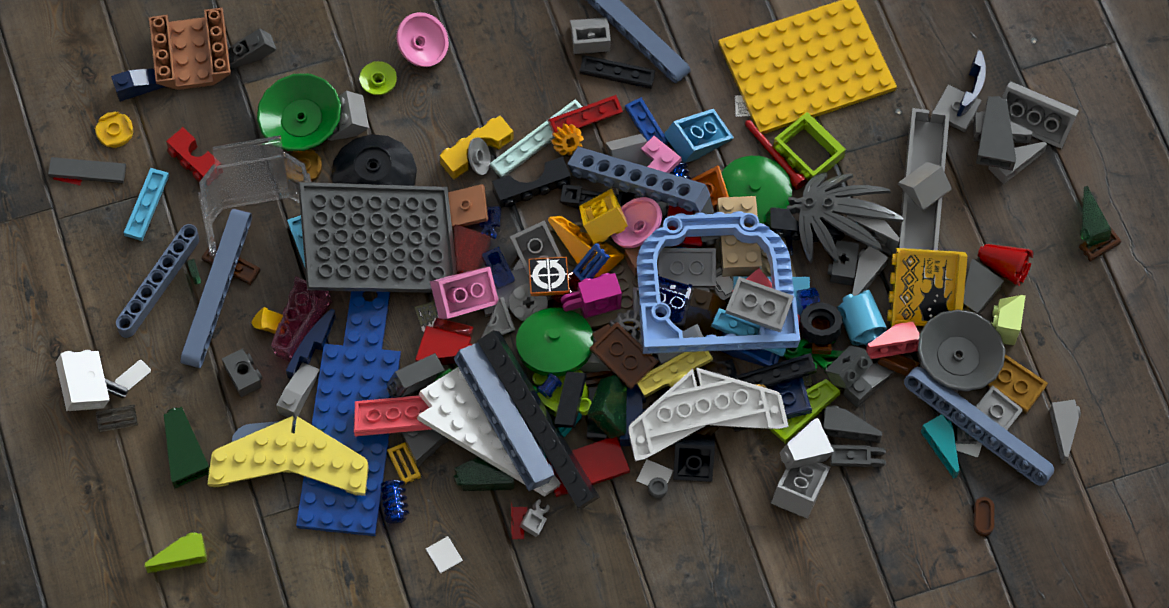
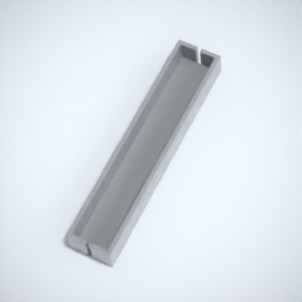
M912 108L909 121L904 178L926 162L941 166L945 172L950 112L933 111L930 122H927L929 110ZM903 190L901 216L904 221L900 222L898 248L938 250L942 197L922 211Z

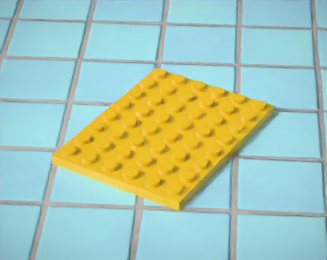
M839 0L719 39L718 41L753 123L762 134L790 126L806 112L814 118L897 89L856 0Z

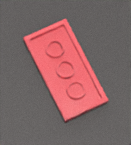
M419 395L355 401L354 435L365 436L431 430L432 428L417 419L418 415L429 409V407Z

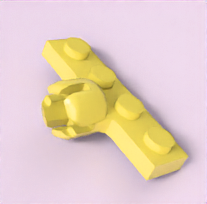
M709 351L683 352L651 370L637 385L646 398L666 386H674L690 370L693 369L694 371L696 368H700L712 361L713 358Z

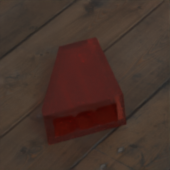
M455 224L454 237L457 274L481 269L491 246V236Z

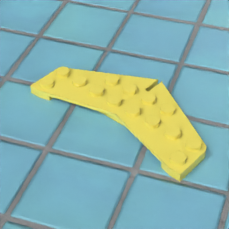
M291 416L215 449L211 455L208 486L222 487L232 482L287 472L296 473L341 488L354 495L366 496L369 466L366 458L298 416L295 433H292L294 417Z

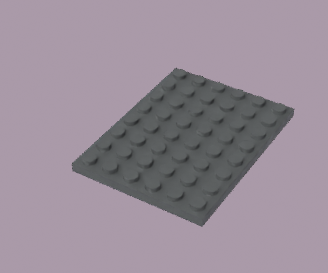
M299 183L307 290L433 293L430 281L457 274L448 187Z

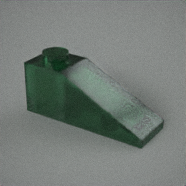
M1085 186L1082 197L1080 235L1082 240H1086L1090 247L1110 240L1112 229L1088 186Z

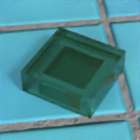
M195 259L188 260L187 263L193 283L195 285L202 283Z

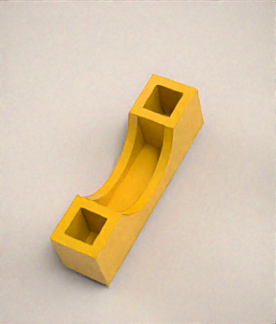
M501 116L490 119L485 126L476 128L471 135L461 138L456 145L442 151L440 164L453 180L469 170L468 148L473 138L480 137L486 142L487 146H492L498 150L514 140V131Z

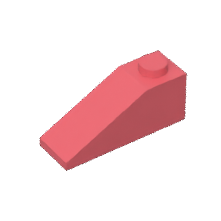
M913 322L896 324L870 342L866 352L870 359L917 352L920 333Z

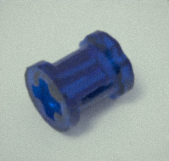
M549 373L546 381L537 387L539 393L547 399H551L552 393L557 387L562 386V382L556 376Z

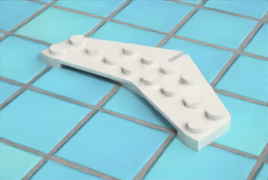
M696 368L700 386H697L692 369L629 425L628 433L634 460H644L706 425L766 429L789 427L782 397L777 391L700 368Z

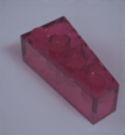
M297 276L294 280L293 289L288 296L287 306L283 310L281 323L278 324L271 344L275 355L288 362L291 361L304 337L317 321L322 318L332 303L328 291L307 290V282Z

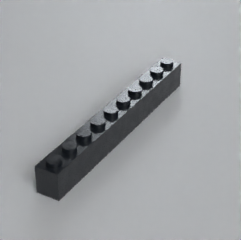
M493 330L477 340L577 508H584L600 498L558 427L555 426V422L500 331Z

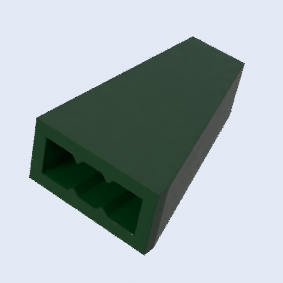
M183 408L168 410L164 414L170 476L174 489L208 475L210 468Z

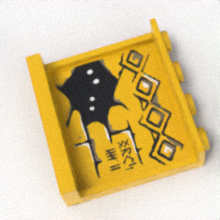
M896 248V254H892V265H895L894 272H891L890 284H893V291H889V302L892 304L891 310L887 311V321H890L891 327L908 322H913L915 326H925L930 319L941 312L957 309L963 310L968 257L966 252Z

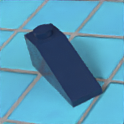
M155 68L128 70L111 76L119 102L166 87L156 84Z

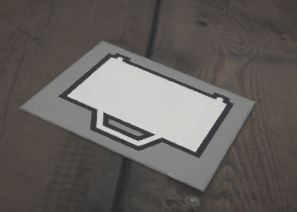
M722 271L716 273V287H713L721 299L725 300L731 297L733 293V280L730 276L722 277Z

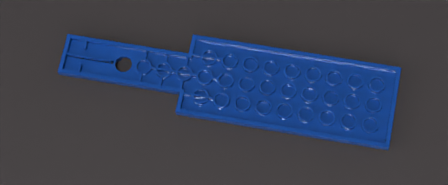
M351 291L343 345L324 344L312 419V426L366 458L369 466L366 496L354 495L341 488L304 476L296 524L297 528L376 536L390 433L355 436L354 413L355 401L394 398L389 395L386 384L394 372L399 370L401 351L382 350L390 292H377V298L372 302H368L363 298L365 291Z

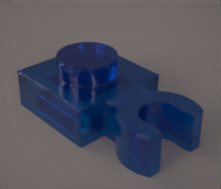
M499 206L487 207L488 221L480 223V226L483 228L481 237L486 240L487 234L491 232V237L496 239L497 232L494 229L495 227H500L501 208Z

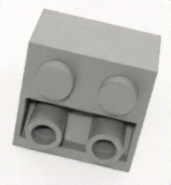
M606 17L570 20L573 54L610 51L611 39Z
M345 91L338 96L341 102L340 121L333 134L328 137V140L355 137L369 128L363 95Z

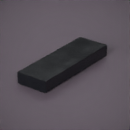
M566 372L554 423L556 427L575 428L587 377L585 373Z

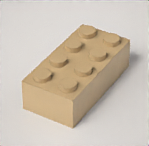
M756 196L718 198L717 212L730 214L741 211L743 213H753L758 217ZM749 223L744 224L748 228L753 227ZM734 235L720 236L722 277L750 276L758 268L761 270V250L757 243H743L737 240Z

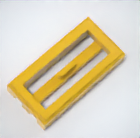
M405 442L387 450L403 486L409 481L413 482L414 479L421 478L420 472ZM402 448L415 473L413 475H411L410 470L400 452V449ZM395 451L408 476L406 478L404 477L398 465V462L393 454V452Z

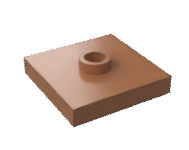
M483 184L448 192L452 229L488 221L485 187Z

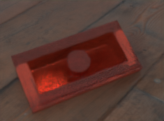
M436 318L433 324L434 328L469 336L472 341L474 327Z

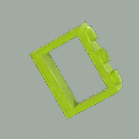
M808 112L775 137L773 144L774 149L787 160V163L799 171L800 174H803L808 181L817 174L829 171L844 158L846 151ZM803 129L832 155L815 171L808 167L785 144Z

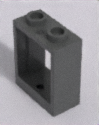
M434 353L395 371L386 384L389 395L394 398L406 397L434 383V380L444 371L437 355Z

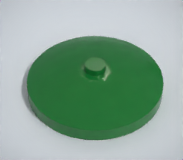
M745 156L734 160L722 171L729 197L756 196L759 223L766 225V214L771 207L787 209V206L790 205L788 198L792 197L791 180L784 168L777 162L762 156Z
M563 308L543 309L530 315L521 324L516 336L517 352L523 364L533 372L550 377L565 376L566 372L579 370L591 357L592 352L589 348L594 344L593 331L587 320L572 310L564 311Z

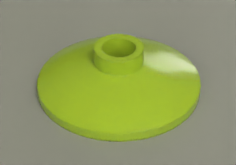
M385 62L369 63L360 73L362 88L372 95H383L390 92L397 81L394 68Z

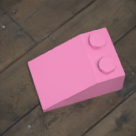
M490 267L430 281L439 319H449L496 305L498 302Z

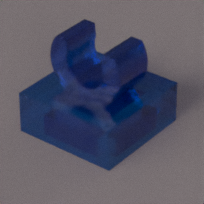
M815 287L796 291L797 299L803 309L806 308L807 304L820 302V295Z

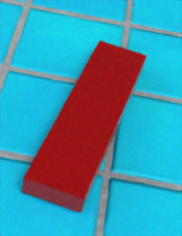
M614 95L548 119V123L552 133H557V127L562 129L563 124L568 126L573 124L576 128L580 129L621 114L623 110L617 96Z

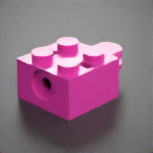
M605 273L598 278L583 279L578 283L577 292L563 295L560 300L564 311L581 308L583 317L589 318L621 309L622 292L616 274Z

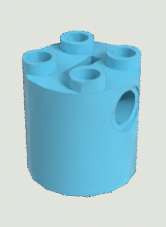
M870 290L863 291L856 296L849 294L843 297V302L837 307V310L841 313L842 323L853 345H865L867 347L870 342L887 331L885 322Z

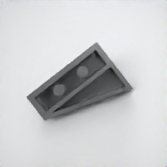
M433 429L400 432L417 468L429 456L431 457L439 447L450 440Z

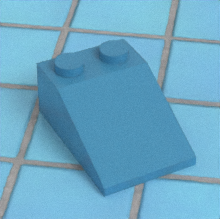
M714 109L673 121L664 133V136L675 152L681 157L684 164L699 159L734 138Z

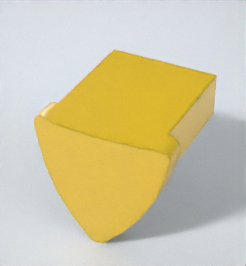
M263 307L255 315L251 324L257 329L279 335L283 330L285 315Z

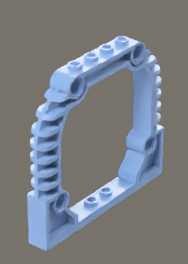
M741 211L724 214L723 212H716L714 214L696 213L694 215L679 213L675 216H668L663 222V227L655 230L643 242L637 256L639 314L643 354L798 348L800 333L796 297L793 298L781 333L761 326L758 335L736 336L735 334H727L719 337L707 335L695 338H683L682 330L669 319L671 314L670 307L665 303H661L657 258L662 249L667 246L679 245L685 237L734 235L737 240L743 243H757L767 255L770 264L772 288L794 296L790 255L781 237L770 230L768 226L759 223L758 217L753 213H743ZM749 223L753 227L748 228L744 224ZM673 226L676 230H670L668 227ZM656 313H663L665 316L661 318Z

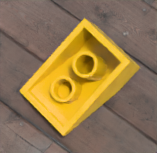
M612 188L579 206L583 226L594 244L606 241L609 236L614 233L619 234L623 232L625 227L628 226Z

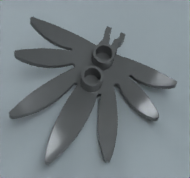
M827 172L817 174L805 186L802 198H788L789 204L793 206H787V209L790 210L791 214L800 213L799 232L806 257L810 264L813 261L811 225L822 246L833 260L839 263L834 241L821 219H824L850 237L879 251L882 250L881 245L868 231L854 221L838 215V213L879 220L904 221L902 216L878 204L853 198H840L891 193L888 188L871 185H851L830 190L853 178V174L835 176L825 182L824 180L828 176Z

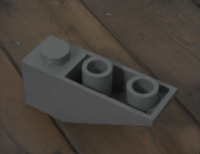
M259 28L228 48L230 69L261 60L276 51L277 49L271 34Z

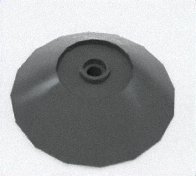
M958 309L941 312L930 319L919 334L918 353L922 366L935 381L947 388L961 391L981 389L994 381L1004 366L1005 348L1001 335L990 321L974 312Z

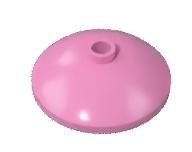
M418 12L407 16L400 23L397 30V44L402 55L410 63L419 67H430L439 63L445 57L448 50V35L444 26L437 18L427 13Z
M640 197L624 204L621 209L628 226L625 227L623 232L619 234L614 233L611 237L617 245L623 248L641 246L661 225L662 210L658 203L651 198Z

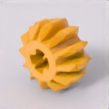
M563 124L562 129L557 127L558 132L552 133L555 137L551 140L554 150L558 151L561 155L567 154L571 156L577 147H583L580 143L584 140L581 135L582 132L573 124L569 126Z

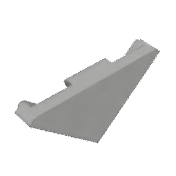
M499 297L481 338L493 330L500 331L502 335L515 330L503 297Z

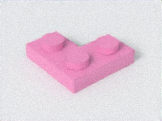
M655 136L641 148L642 152L653 160L647 166L649 168L670 173L682 161L678 154Z

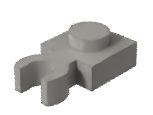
M540 499L533 504V510L530 508L519 526L535 537L539 535L547 520L542 515L548 512L550 508L549 505H546L541 509L539 507Z

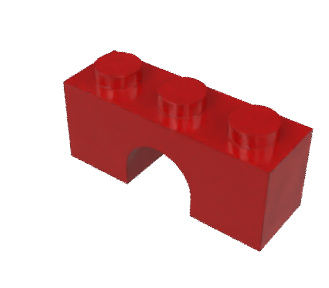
M182 127L166 141L168 153L173 158L177 157L184 169H189L193 172L192 175L198 182L202 181L207 185L223 171L221 162L209 151L200 157L191 155L197 148L196 139L185 128Z

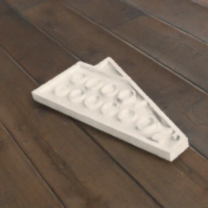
M459 367L419 392V396L429 409L418 415V421L525 484ZM554 475L549 483L533 490L546 496L558 488L561 483Z

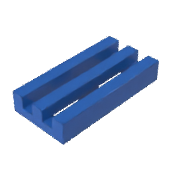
M598 243L592 246L573 270V273L580 281L586 278L593 279L610 258L608 254H605L606 251L600 248L601 246ZM596 252H598L597 255L592 259V261H590V262L588 263V261L592 258V256H593ZM587 264L586 268H585V269L583 270V272L580 274V271H581V270L583 269V267Z

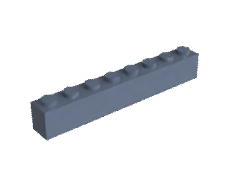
M479 343L460 349L454 360L527 489L531 491L549 483L555 475L553 468L546 461L543 450L538 447L533 433L526 426L523 416L518 412L514 401L509 396Z

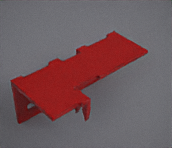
M511 503L512 539H524V529L519 526L528 509L527 507H512Z

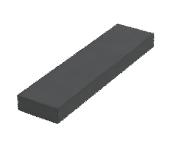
M51 157L48 175L49 177L124 183L127 166L124 163Z

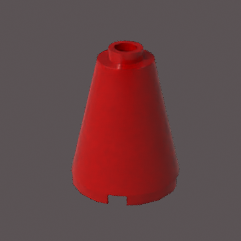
M985 244L984 247H980L978 257H980V262L1013 284L1020 286V282H1024L1030 270L1031 263H1029V257L1033 258V251L1024 248Z

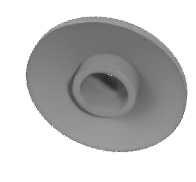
M476 137L469 144L468 160L472 169L479 175L488 172L491 158L486 142L482 138Z

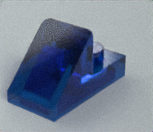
M499 246L481 254L485 267L491 268L497 289L515 282V278Z

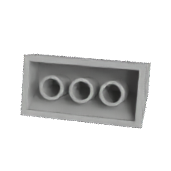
M1010 81L1002 96V99H1007L1010 121L1032 131L1033 137L1062 149L1079 110Z

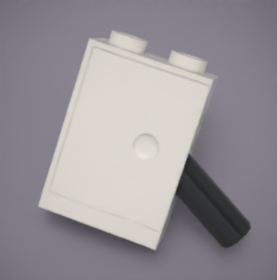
M84 350L74 353L66 351L61 353L56 361L66 411L103 409L109 401L108 392L120 398H125L128 393L126 387L104 378L98 351Z

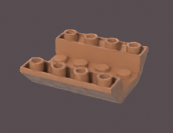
M223 8L204 10V18L169 22L168 15L149 17L156 84L176 90L215 85L231 74Z

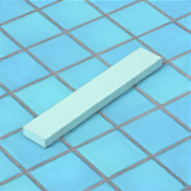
M575 99L551 118L581 108L582 106ZM548 120L490 163V167L500 178L507 176L554 139Z

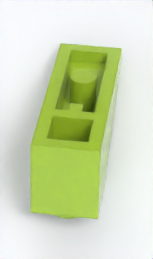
M189 533L145 563L147 573L207 562L202 534Z

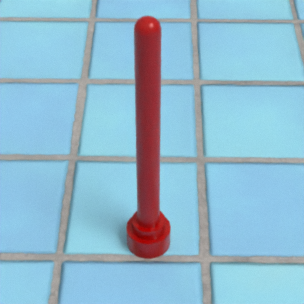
M751 120L745 121V126L790 176L792 186L796 190L803 187L807 182L803 174L796 173L766 137L759 132Z

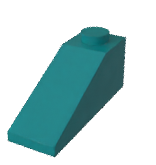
M941 414L924 424L921 434L954 479L959 473V464L953 425L949 419Z

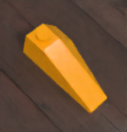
M562 216L549 217V223L574 260L579 264L594 245L589 234L581 232L579 226ZM598 242L601 246L600 248L606 251L605 254H608L610 258L593 278L608 273L625 255L607 242L604 245ZM596 252V253L592 256V258L588 261V263H589L590 261H592V259L597 255L598 252Z

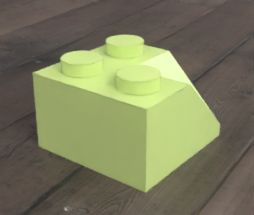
M1025 295L1000 299L998 305L993 307L992 317L994 318L991 324L1001 335L1004 344L1015 345L1021 330Z

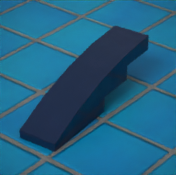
M330 309L318 320L304 337L286 369L287 378L292 379L301 363L310 364L315 349L323 351L324 344H326L336 319L334 309Z

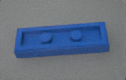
M642 98L625 105L626 111L647 142L655 136L665 145L668 144L667 138Z

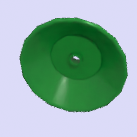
M292 74L278 79L265 91L258 104L257 122L262 135L272 145L286 151H305L319 146L333 134L340 121L341 102L337 91L325 79L313 74Z

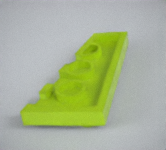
M825 379L806 389L812 413L787 419L789 427L769 430L786 444L840 395V390L830 381Z

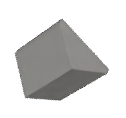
M642 134L606 142L609 156L642 166L651 163V159L641 150L647 143Z
M929 162L924 163L898 183L922 211L952 190L943 168Z

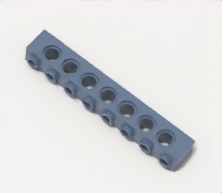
M577 147L567 164L571 174L576 178L582 177L593 183H602L609 188L615 187L626 193L632 192L639 197L645 196L656 202L668 203L672 207L684 208L689 212L695 211L700 213L710 197V192L704 183L581 147Z

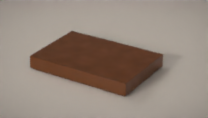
M618 322L589 348L630 390L658 364V361L651 354H643L642 345Z

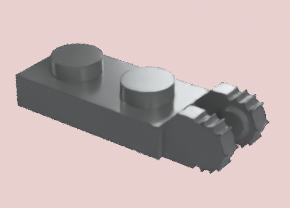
M831 445L834 450L831 455V466L884 467L886 465L885 459H871V455L886 454L884 448L863 445Z

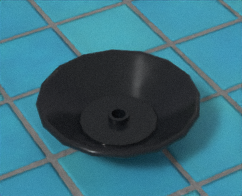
M370 134L355 138L341 148L333 160L331 178L333 183L414 186L417 167L412 153L403 143L389 136ZM372 165L377 166L374 169L370 168Z

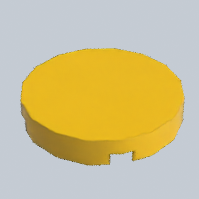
M110 112L103 115L95 127L96 136L101 144L111 148L125 145L133 135L131 120L128 116L119 112Z

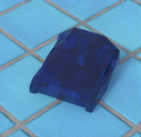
M658 274L661 303H665L670 307L671 314L669 319L673 324L680 323L683 319L692 284L687 285L661 277ZM656 313L658 317L662 318L665 316L663 313Z

